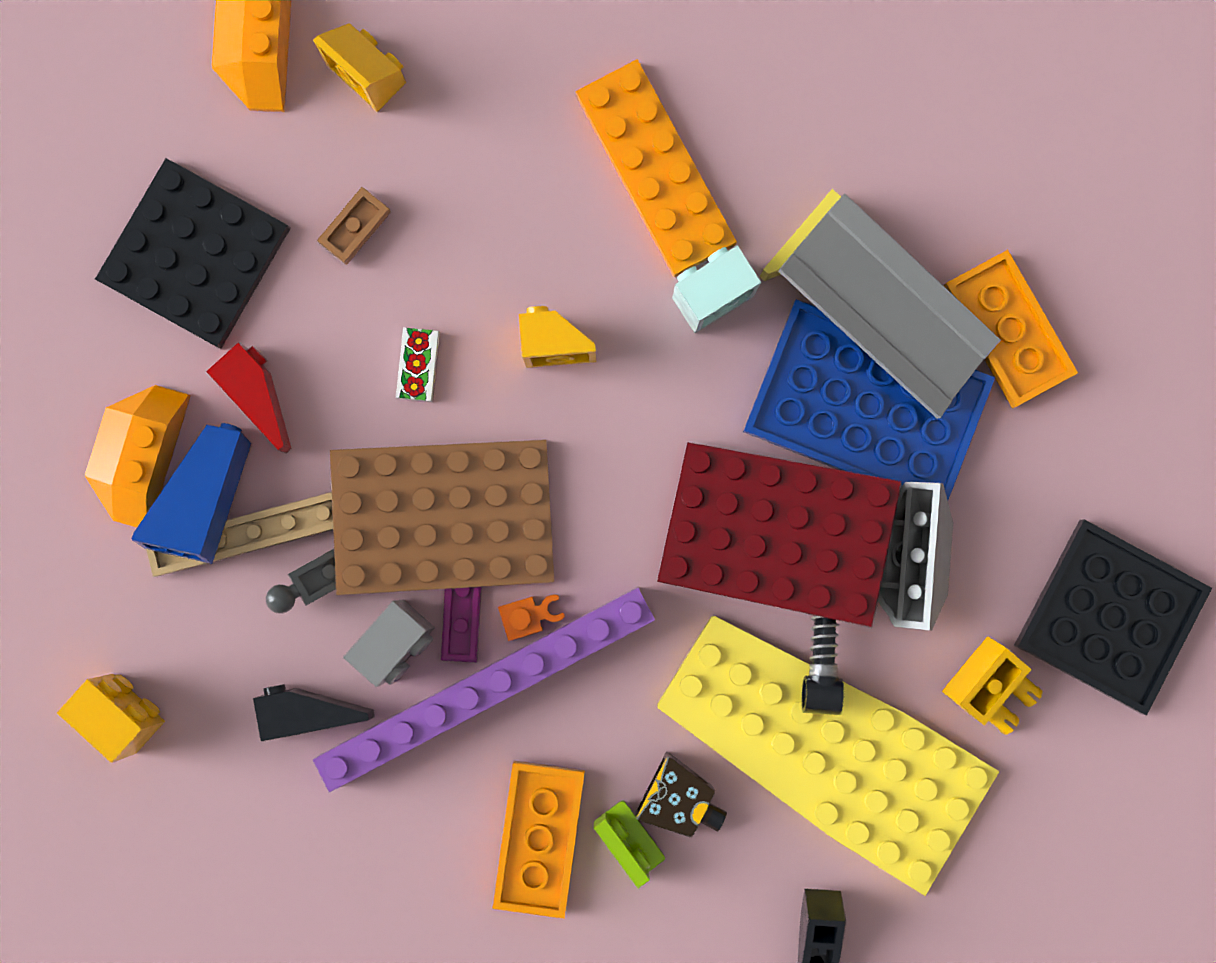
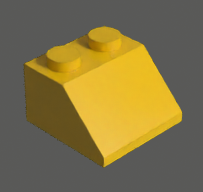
M348 23L319 34L313 39L326 65L376 112L406 83L401 71L404 68L403 65L390 52L384 55L376 48L378 45L377 41L365 29L359 32Z
M534 306L527 308V313L519 314L522 358L526 368L596 362L595 343L558 312L548 311L547 306Z

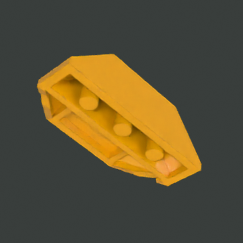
M216 0L212 69L250 111L285 112L291 0Z
M154 385L106 407L85 477L113 521L138 527L161 493L191 395Z

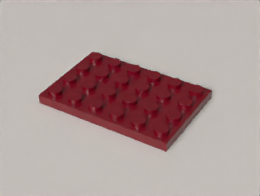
M687 442L657 582L873 628L902 483L901 481Z

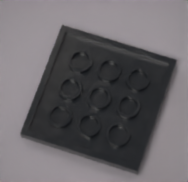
M165 158L95 280L221 349L291 228L287 224Z
M1079 520L1014 646L1130 709L1147 716L1212 588L1087 520Z

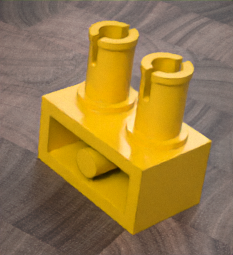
M988 636L942 690L946 696L985 726L989 721L1005 735L1014 731L1004 722L1005 719L1016 727L1019 724V717L1003 705L1007 698L1013 694L1025 706L1031 707L1037 701L1028 695L1027 692L1034 694L1038 699L1043 694L1042 689L1026 677L1032 669L1009 649Z

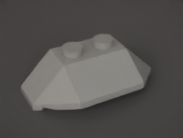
M905 482L901 486L878 598L879 604L890 617L894 627L932 630L948 596L953 520L942 483Z

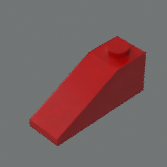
M238 342L206 372L278 451L287 453L292 448L271 373L263 366L267 359L253 345L248 349Z

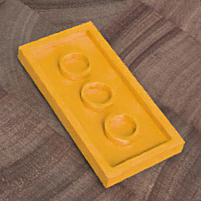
M1008 249L943 285L1001 339L984 360L1012 409L1078 373Z
M513 761L492 909L565 919L585 770Z

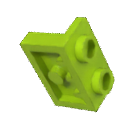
M624 800L619 801L594 820V830L639 889L650 880L649 872L665 860L664 854L640 821L636 819L635 814Z

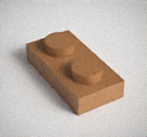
M361 187L317 241L347 265L391 211L375 196Z

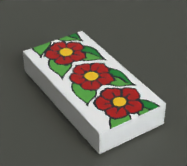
M403 327L396 389L397 399L433 402L440 337L439 331Z

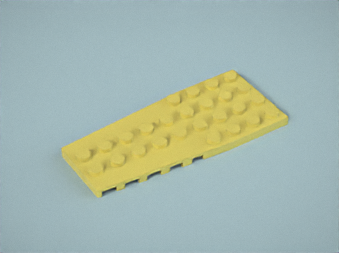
M711 616L658 701V709L828 836L926 896L1000 771L908 714L843 682L844 700L840 715L803 713L801 704L802 684L804 676H809L810 664L716 616Z

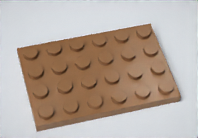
M546 440L330 450L336 595L554 582Z

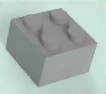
M405 600L392 601L343 658L375 687L386 682L391 685L410 667L406 663L407 659L411 655L414 657L417 654L420 655L433 641L434 638L429 634L435 627Z

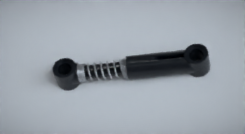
M813 616L811 620L814 621V626L811 627V630L814 631V636L810 638L814 642L813 646L810 647V650L813 651V656L809 658L813 661V664L809 665V676H804L801 694L802 712L840 715L843 708L844 685L843 679L837 676L838 664L835 663V657L838 656L835 653V647L839 646L835 643L836 637L839 636L836 633V627L839 624L834 619Z

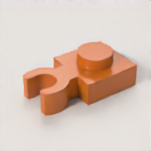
M559 595L547 596L541 605L537 606L533 596L499 606L498 609L508 641L543 631L540 620L546 619L550 622L562 620L565 617L564 613L552 615L548 611L549 603L559 600Z

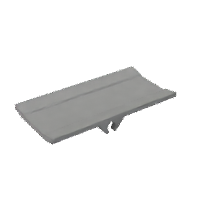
M846 194L842 195L778 270L781 275L937 419L942 417L956 394L981 362L1001 341Z

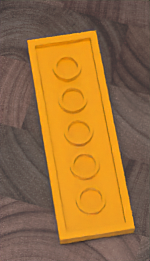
M638 59L576 91L579 103L673 277L708 260V257L723 247L729 249L736 245L735 237Z

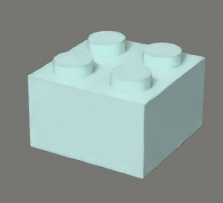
M738 245L729 251L726 247L719 249L708 257L709 263L699 270L693 266L677 277L679 282L675 284L672 299L694 333L754 297L761 281Z

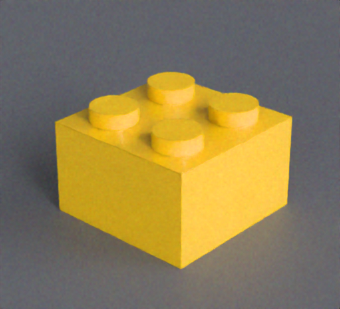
M109 674L87 679L57 712L62 719L110 763L137 754L165 722L158 715L160 713L159 708L150 700L138 697L132 691L134 688L132 683L119 674L116 676Z

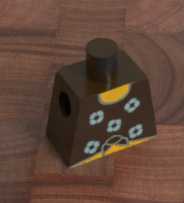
M666 752L635 812V817L641 822L692 837L699 823L718 832L724 823L727 812L710 803L715 794V789L710 783L672 754Z

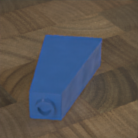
M222 423L220 427L205 426L134 531L132 541L144 549L205 563H213L251 446V442L241 433L242 430L239 427Z

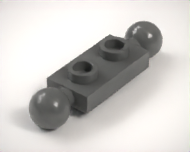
M334 549L289 573L288 576L293 583L292 585L280 584L273 586L266 595L268 608L275 613H286L293 608L298 597H301L305 606L335 590Z

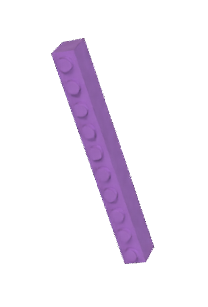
M637 587L314 758L313 762L330 793L655 621Z

